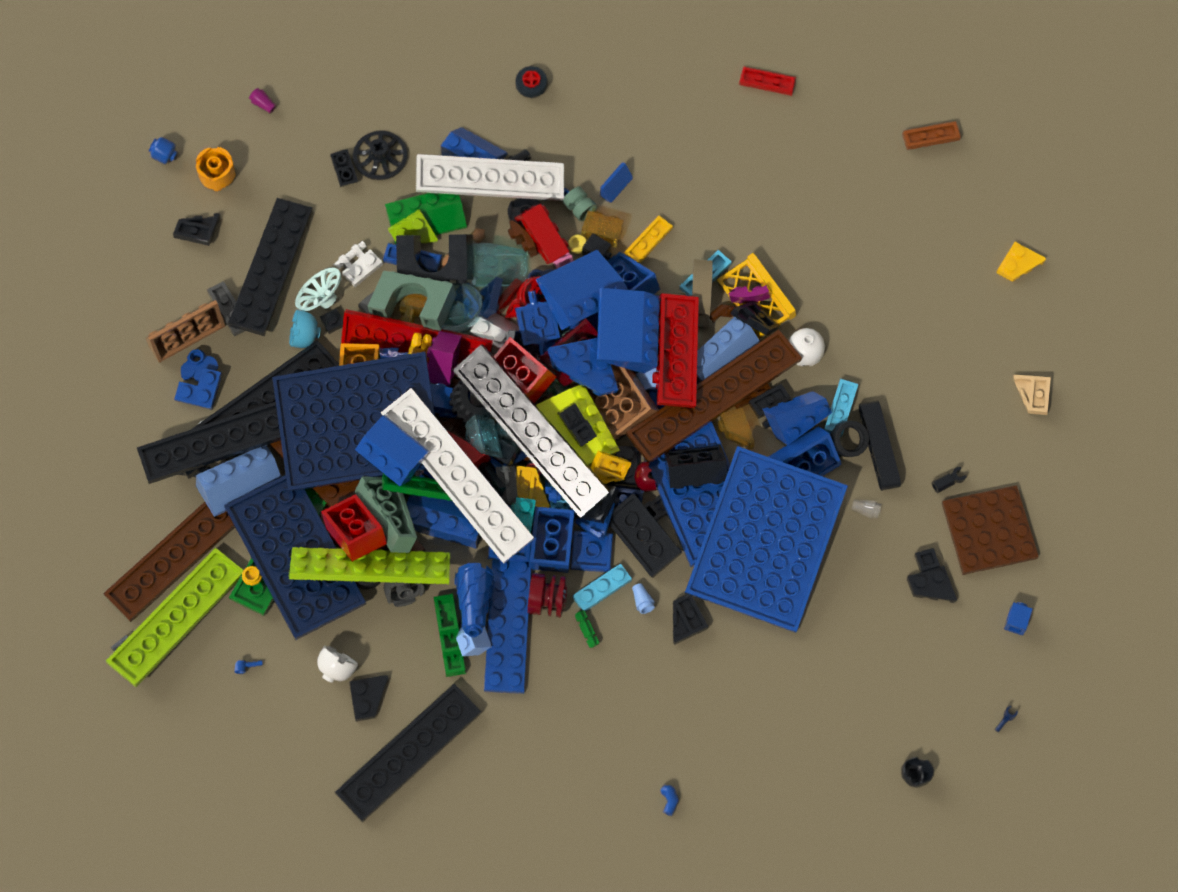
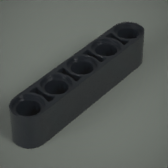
M877 400L859 404L862 425L865 426L869 434L868 447L879 488L881 491L901 487L900 475L880 403Z

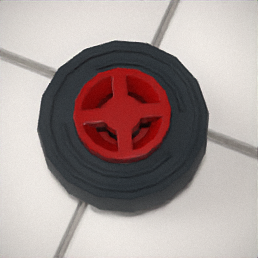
M524 67L516 75V89L524 97H539L547 88V76L538 67Z

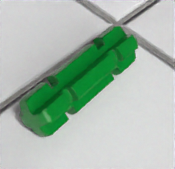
M584 610L577 612L575 618L577 622H580L579 627L584 638L587 639L586 642L589 648L599 645V640L597 636H594L596 633L590 620H587L586 612Z

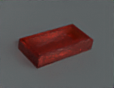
M516 278L499 297V308L496 312L498 315H501L512 300L516 298L519 286L522 284V281Z

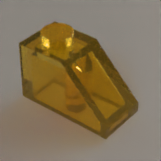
M743 408L722 413L718 426L720 432H724L725 438L749 450L753 449L755 441Z

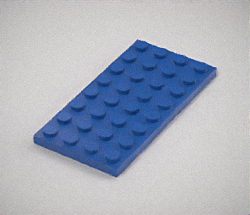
M710 422L670 450L721 445L723 449V446L712 422ZM723 449L724 455H725L726 460H727V473H728V470H729V468H730V462H729V460H728V458H727V456H726V453H725V451H724V449ZM663 454L649 464V468L652 469L650 474L655 480L656 488L690 567H693L724 482L721 484L709 483L699 487L692 485L684 486L681 489L670 488Z

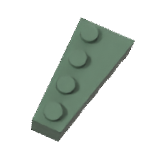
M362 476L355 494L383 527L386 545L391 552L409 553L417 539V535L403 493L382 490V477Z

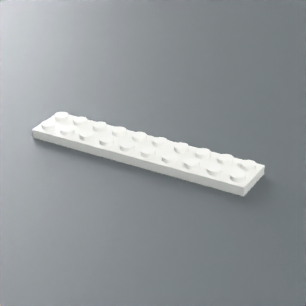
M412 388L381 412L382 415L387 416L429 450L422 464L503 563L507 562L534 540L530 532Z

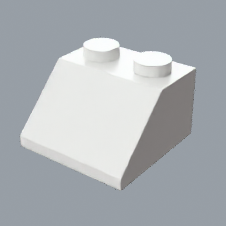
M493 313L488 318L480 316L471 329L470 335L493 340L492 353L496 354L504 345V339L507 337L508 331H519V326L499 314Z

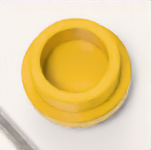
M255 566L245 568L242 573L244 583L250 586L257 585L262 579Z

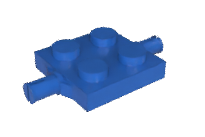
M536 290L528 292L530 303L515 308L522 345L538 344L540 355H543L547 351L546 343L552 339L560 338L557 321L547 301H537Z

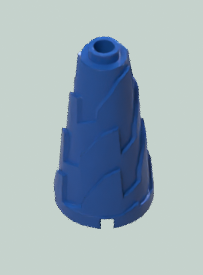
M481 563L464 564L458 568V573L455 572V585L459 597L462 628L470 637H477L483 632L494 583L493 571L487 565L486 569L481 568Z

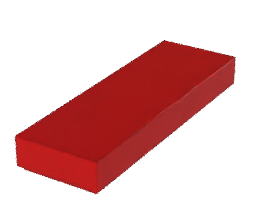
M743 66L739 85L792 96L796 77Z

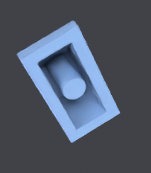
M461 625L456 639L462 656L480 655L492 647L485 627H483V632L479 636L470 637L464 632Z

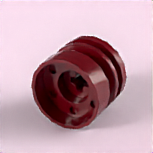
M532 573L528 614L541 615L543 607H547L548 616H552L553 608H557L556 617L561 618L567 600L568 588L566 577L561 576L560 584L557 585L556 575L552 576L549 584L546 583L545 574Z

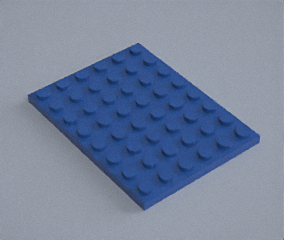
M737 446L685 593L796 633L848 485Z

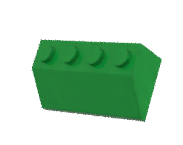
M426 193L385 204L390 227L420 209L436 236L467 228L460 195Z

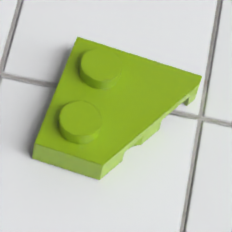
M420 209L388 228L395 241L396 235H421V243L438 241Z

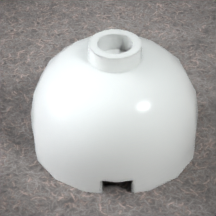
M803 328L794 332L789 339L790 344L802 357V360L797 365L814 366L820 362L824 355L825 343L819 332L814 329Z
M324 645L317 659L318 668L324 674L322 677L331 683L334 680L345 681L350 678L355 672L358 663L346 654H340L336 652V649Z

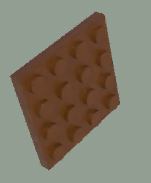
M1017 485L942 501V507L962 575L1038 559L1039 556Z

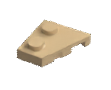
M1014 375V383L1028 414L1047 415L1051 377Z

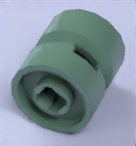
M578 186L567 193L563 203L569 210H573V215L582 222L593 215L597 205L591 198H587V193Z

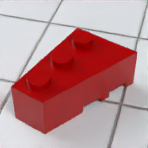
M538 204L514 218L517 222H522L526 229L525 231L530 235L536 250L546 264H551L569 252V245L558 234L559 228L556 223L551 222L548 216L550 214L547 208Z

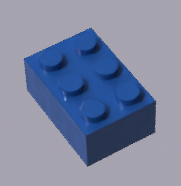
M535 507L532 535L534 540H532L530 554L531 570L569 573L574 510Z

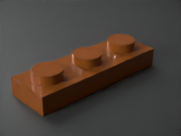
M956 121L905 130L902 134L907 150L959 141L961 137Z

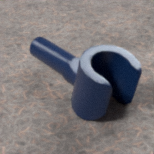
M1011 706L1007 707L1004 711L1002 721L995 728V731L998 733L1008 721H1012L1018 714V711L1014 715L1009 714L1008 710Z

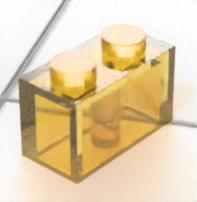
M588 211L581 229V235L589 239L592 233L610 243L612 247L617 248L623 230V220L616 216L603 215L598 211Z

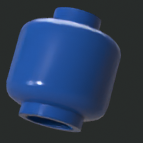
M164 137L155 138L149 148L151 158L162 164H167L169 160L173 162L178 153L175 151V143Z

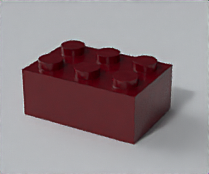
M585 318L578 322L553 346L598 338V332ZM548 351L539 357L544 365L557 376L556 379L563 387L573 382L569 378L570 376L552 368Z

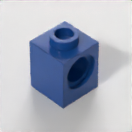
M1013 602L1004 630L1023 636L1028 626L1032 608H1029L1025 603Z

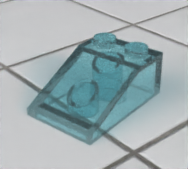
M473 243L474 280H472V287H485L496 276L503 279L502 286H520L528 279L527 252H524V250L492 243Z

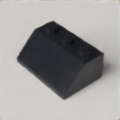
M721 445L669 450L664 453L670 488L681 489L684 486L692 485L699 487L709 483L721 484L726 479L727 460Z

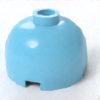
M296 310L292 320L294 322L293 327L290 329L289 345L295 348H306L314 343L315 338H319L321 327H317V320L312 314Z

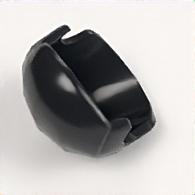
M913 757L906 760L902 765L901 776L909 786L919 788L931 781L934 776V767L929 760H920L918 757Z

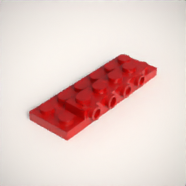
M661 293L658 362L656 372H653L652 382L656 383L657 405L696 407L699 297Z

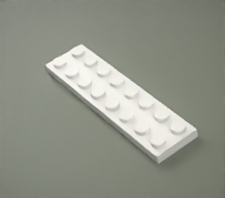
M417 154L416 192L563 201L564 163Z

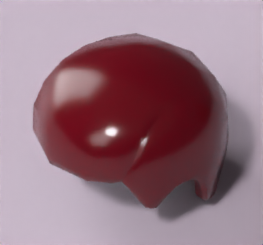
M648 461L642 462L636 467L634 474L635 483L643 491H656L655 480L648 477L650 472H652Z

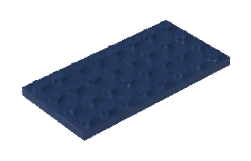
M286 475L224 505L295 641L366 605V601L355 581L289 579L292 547L337 548L305 489L289 492Z

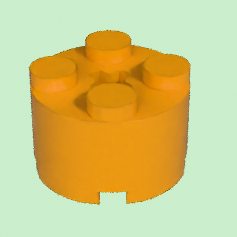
M210 147L201 151L197 156L196 170L201 183L205 187L214 191H220L232 183L236 173L231 155L227 150L221 147L213 149Z

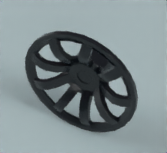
M374 131L364 135L356 143L353 150V161L357 170L365 177L373 180H386L396 176L404 168L407 162V148L397 135L387 131ZM378 135V139L372 142L368 140V138ZM383 135L392 137L393 139L389 143H387L385 140H383ZM363 142L370 147V149L365 151L358 150ZM398 142L402 149L392 150L390 148ZM403 154V159L401 163H399L396 160H394L390 155ZM357 155H369L364 162H358ZM373 160L372 170L368 173L363 167ZM386 160L398 168L389 173ZM380 162L385 175H375L378 163Z

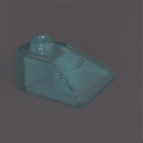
M478 415L472 416L465 424V434L469 443L482 454L498 458L503 457L495 421Z

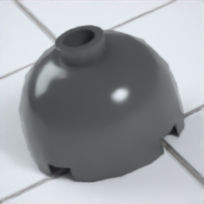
M385 582L383 587L388 603H394L396 607L414 603L416 601L415 597L418 595L421 597L424 592L423 583Z

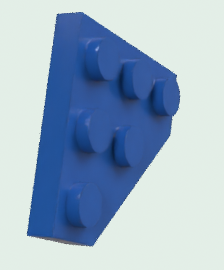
M597 338L553 346L547 349L552 368L567 374L570 376V379L581 386L588 387L597 396L617 393L618 387L611 364L597 361Z

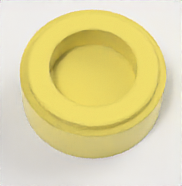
M579 234L573 235L569 239L570 251L575 254H581L582 247L587 241L586 238Z

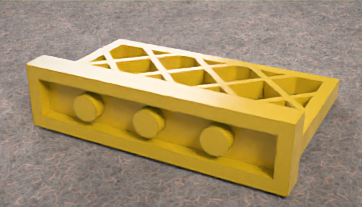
M754 253L747 256V260L717 279V282L728 297L730 291L737 287L738 279L749 281L748 292L752 291L750 290L751 281L759 282L762 287L766 285L772 299L771 306L761 305V301L757 305L763 309H770V317L772 310L780 311L783 317L778 320L773 319L778 325L796 317V310ZM747 266L750 269V277L739 276L740 270ZM728 278L736 279L734 287H727L723 281ZM733 303V304L735 305V307H738V306L744 305V304H746V303ZM752 327L758 338L764 336L763 333Z

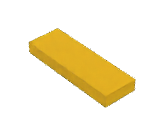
M658 215L623 254L640 264L673 229V225Z

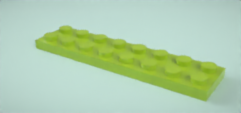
M292 547L289 579L449 584L450 552L410 551L409 553L391 552L390 550H374L352 562L343 549Z
M214 548L106 660V663L134 687H137L238 582L244 570L217 548Z

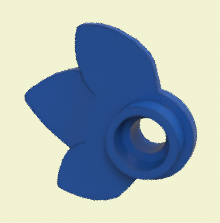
M192 350L187 356V361L181 367L182 379L185 381L194 377L199 382L202 368L218 369L216 359L206 356L202 350ZM199 357L200 360L195 362L194 359Z

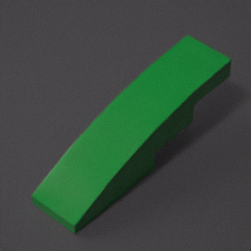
M453 594L433 597L446 677L466 674L464 659L456 639L459 628Z

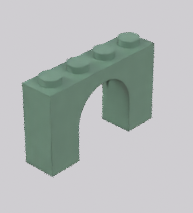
M383 271L367 306L370 314L390 318L400 299L410 294H421L427 297L419 316L423 327L441 331L457 295L453 283L399 274L395 271Z

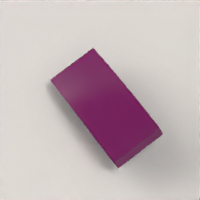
M766 285L763 287L757 286L751 292H748L746 286H739L732 289L729 297L733 303H749L770 298V294Z

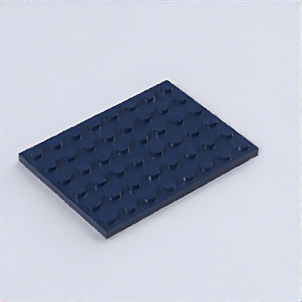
M426 352L272 377L289 492L357 481L362 476L381 477L383 472L355 449L363 436L383 416L381 412L412 388L435 416ZM421 463V465L419 466V468H418L417 470H423V469H426V468H425V466Z

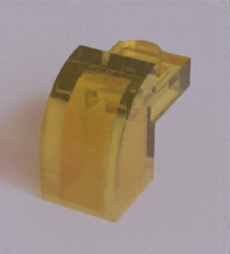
M409 294L403 298L399 305L400 314H402L401 321L414 323L415 317L420 316L427 297L421 294Z

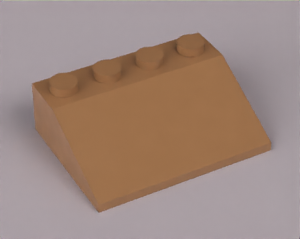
M217 301L202 304L197 310L184 314L179 320L169 322L164 328L153 331L146 337L148 346L159 363L225 327Z
M611 364L618 387L617 393L597 396L591 389L586 388L611 435L616 440L659 411V409L633 370ZM573 381L569 385L573 388L580 384Z

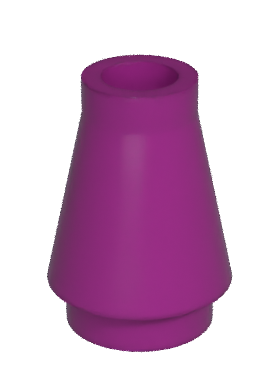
M256 88L249 96L252 104L267 111L269 114L276 108V105L263 89Z

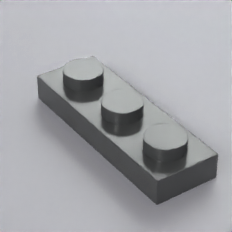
M224 281L207 289V293L212 301H217L221 315L233 336L235 337L245 332L244 330L230 327L228 324L236 301Z

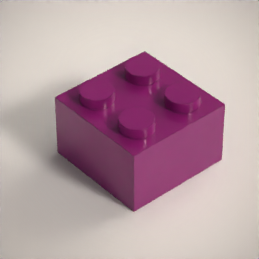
M439 331L437 337H433L432 344L427 351V358H430L429 363H427L430 383H441L450 386L455 375L453 369L458 366L461 335Z

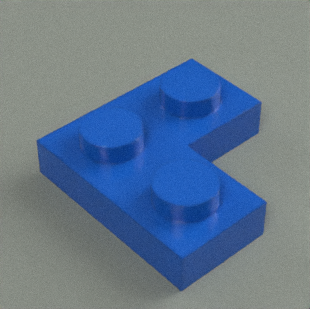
M202 368L198 386L179 381L174 400L212 410L222 373Z

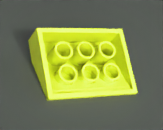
M584 385L570 388L536 405L589 467L598 450L611 455H615L620 451ZM572 403L577 405L584 419L588 420L597 435L582 447L575 441L557 414Z

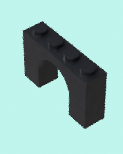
M473 234L449 235V258L446 265L437 272L430 271L422 261L421 235H396L397 273L431 278L442 282L456 280V284H467V280H474Z

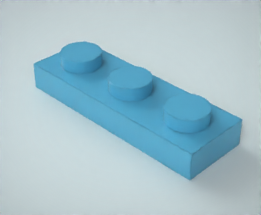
M719 250L708 259L712 260V282L732 263ZM693 274L680 285V290L687 296H692Z
M840 379L831 406L832 413L828 416L824 428L828 433L831 434L837 424L847 421L858 384Z
M620 563L572 595V598L580 609L586 612L631 582L632 578Z

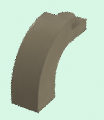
M694 259L692 296L699 297L698 327L709 328L712 260Z

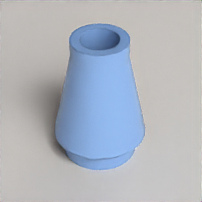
M643 584L634 585L632 590L636 609L641 614L651 612L655 608L654 600Z

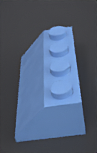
M734 317L697 351V384L760 343L751 326Z
M267 445L196 475V487L215 517L226 512L224 505L281 478L275 458Z

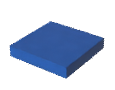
M574 531L571 570L610 571L613 534L606 533L605 539L601 541L588 532Z

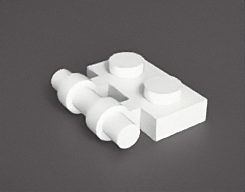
M363 241L358 245H353L347 254H342L338 258L339 260L334 263L338 270L342 266L346 268L342 274L354 287L358 286L383 265V262L371 250L365 254L362 252L367 247ZM357 256L359 259L351 264L349 261Z

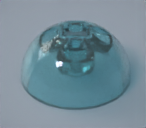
M453 283L457 295L442 329L462 333L471 329L478 322L482 314L483 302L479 291L469 284Z

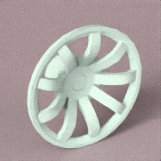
M327 268L311 277L297 294L295 300L297 309L309 311L318 306L326 309L333 305L337 299V295L334 292L341 280L340 271L337 268ZM337 275V279L332 280V277ZM320 276L322 287L316 281V279ZM312 283L317 291L307 287ZM303 293L310 294L308 296L301 297ZM309 303H314L313 306L307 307Z

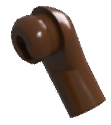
M721 304L710 313L709 319L715 322L720 317H733L730 313L735 307Z

